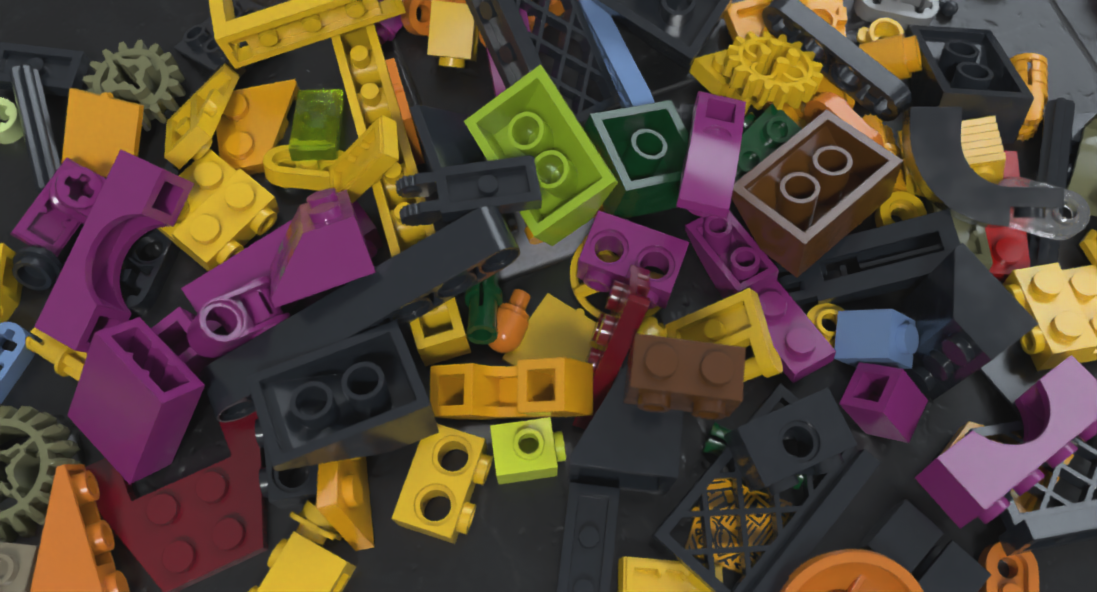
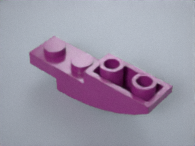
M701 91L697 92L676 207L687 209L690 213L701 217L715 215L727 218L741 147L745 101Z
M728 211L727 218L715 215L700 217L685 225V231L699 259L723 299L748 288L758 293L773 346L782 361L783 372L792 383L797 382L834 360L835 349L777 281L778 268L760 250L758 244L730 211Z

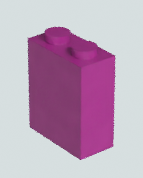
M138 317L94 333L67 416L129 484H132L172 464L205 384Z

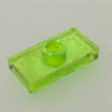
M342 89L298 90L289 143L291 161L338 159L344 109Z

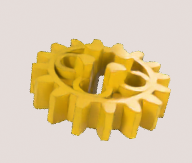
M750 31L747 32L745 39L737 36L734 39L733 45L729 44L723 61V65H725L723 76L731 78L729 82L730 88L743 89L742 98L746 99L751 96L758 98L759 106L763 107L768 101L773 102L777 110H782L784 103H788L792 108L797 109L801 101L808 103L812 100L813 95L816 94L823 79V74L820 73L823 65L813 61L816 55L813 51L803 52L801 50L803 43L800 41L791 44L787 42V37L784 34H781L777 39L772 38L768 31H764L762 37H758Z

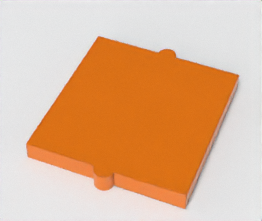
M395 59L385 60L415 163L416 165L424 164Z

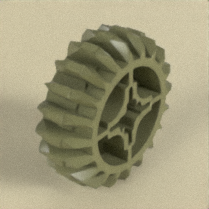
M3 405L0 407V446L15 438L31 437L22 445L16 443L7 450L0 448V503L9 497L16 499L18 502L11 508L0 512V542L13 543L17 541L18 536L25 538L37 536L38 523L40 525L45 523L56 467L63 464H81L79 461L71 459L81 449L77 443L68 440L72 434L69 428L60 423L58 424L57 418L47 412L39 413L37 409L31 406H21L19 409Z

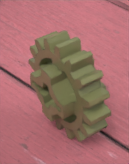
M137 40L134 48L129 49L124 41L119 42V52L113 54L105 49L102 51L106 59L104 62L92 61L89 64L95 71V75L83 77V81L89 88L86 91L100 95L103 92H111L116 99L144 105L142 127L146 132L151 130V121L154 119L163 124L166 123L167 118L164 112L167 109L177 111L180 108L174 97H183L186 94L180 84L185 81V77L170 52L164 53L157 43L148 49L142 40Z

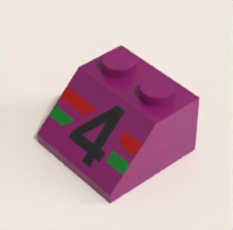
M334 188L324 189L308 196L306 199L308 203L299 205L270 265L271 300L275 308L376 273L347 189L337 193Z

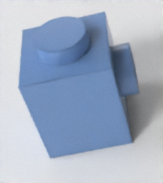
M894 309L838 311L834 359L855 368L859 362L900 369H912L913 354L917 351L919 345V335L915 327L916 321Z

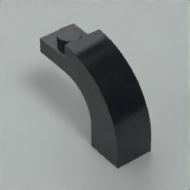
M910 107L903 113L902 146L908 170L920 191L940 210L949 209L952 217L972 225L1001 228L1009 227L1010 209H1014L1013 218L1044 219L1046 218V210L1064 208L1063 187H1008L991 183L980 177L970 167L963 154L961 145L962 107Z

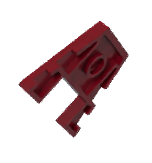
M256 411L239 420L219 422L231 452V457L136 499L132 484H129L106 458L85 467L86 471L92 472L98 483L100 495L99 499L96 500V505L99 513L163 592L181 591L268 550L267 497H263L259 484V469L263 467L265 452L264 448L258 446L255 436V420L258 418Z

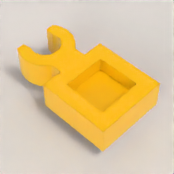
M726 49L694 59L690 73L711 94L745 101V115L751 104L758 111L762 110L763 107L758 105V98L751 96L744 99L741 97L743 93L742 88H730L729 82L731 78L723 76L725 67L723 61L727 53Z

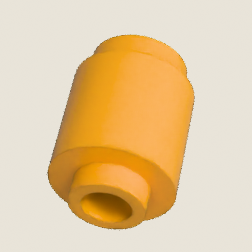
M899 34L859 45L860 49L900 80L911 78L913 72L922 70L921 53L916 35L905 37L904 34Z

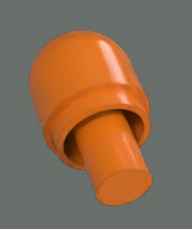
M515 289L509 302L502 303L498 307L497 339L488 344L494 351L509 353L517 349L521 344L528 329L530 318L527 312H525L531 299L527 292Z

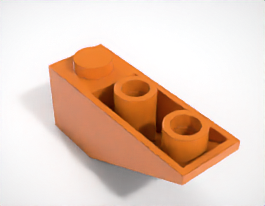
M63 464L56 467L30 589L31 592H129L127 580L120 570L116 571L111 550L114 549L112 530L105 520L101 521L96 505V500L99 499L100 495L98 483L92 472L86 471L84 464Z

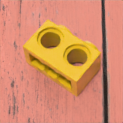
M437 424L439 433L421 439L391 519L399 526L455 544L459 532L467 534L476 511V504L470 503V499L476 483L480 485L485 484L493 456L486 454L488 448L484 438ZM454 449L463 450L468 454V461L462 469L451 472L442 468V459L447 452ZM437 496L448 498L451 501V509L444 519L430 521L425 518L424 510L429 500Z

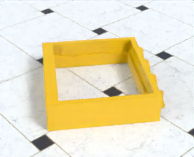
M209 0L215 41L235 69L406 13L403 0H384L381 2L378 0H290L235 18L232 0ZM246 41L248 43L247 46L240 48V42Z

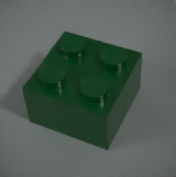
M668 100L590 114L584 130L618 181L615 188L602 204L605 213L626 219L677 208L682 167L688 146L689 134L672 101Z

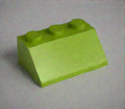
M541 64L464 120V123L488 161L529 155L534 156L542 197V207L540 209L519 211L533 236L551 246H554L589 222L618 183Z

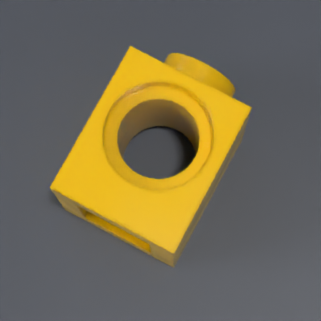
M432 0L427 55L439 57V66L464 68L465 60L476 61L479 29L468 5Z

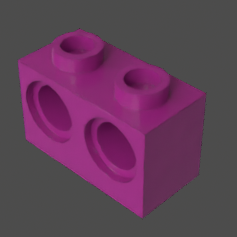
M598 210L578 259L577 278L583 279L585 285L596 291L609 292L614 280L623 283L631 264L641 268L646 266L658 267L665 276L660 279H649L650 290L647 295L650 298L649 309H653L656 306L666 309L689 242ZM604 250H610L615 252L620 259L608 263L600 260L596 254Z

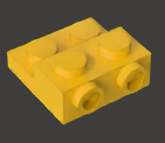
M209 149L199 160L194 161L179 175L193 182L194 185L174 227H159L157 229L207 271H210L244 250V246L256 234L262 235L266 233L275 223L279 208L275 196L241 168L236 171Z
M1057 262L1013 270L1003 283V286L1039 323L1020 338L1023 350L1031 356L1037 371L1055 368L1071 355L1079 363L1097 360L1096 266L1088 265L1062 270Z

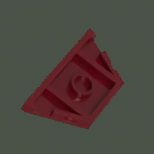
M631 264L623 283L614 280L605 304V309L611 310L610 314L600 313L591 341L598 344L597 349L590 348L585 361L593 364V416H575L572 425L586 430L604 401L629 351L635 333H637L649 308L650 298L647 295L650 290V271Z

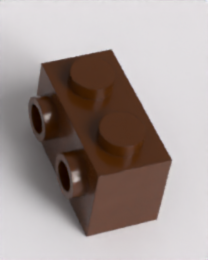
M635 333L628 352L623 403L637 405L639 409L649 412H668L672 409L692 412L693 416L703 419H723L725 416L729 417L743 401L746 347Z

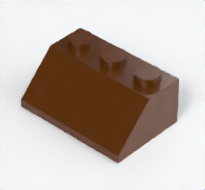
M825 110L735 182L731 198L760 250L798 278L891 197L903 160L829 110Z

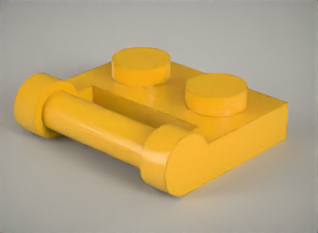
M750 288L665 325L669 338L738 347H748L751 345L754 357L745 360L744 382L761 375L769 378L783 371L782 361L773 346L758 293Z

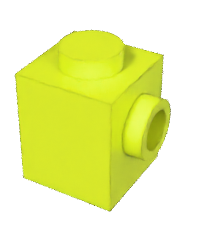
M551 417L490 425L498 484L557 476V462L566 461L562 431H552Z

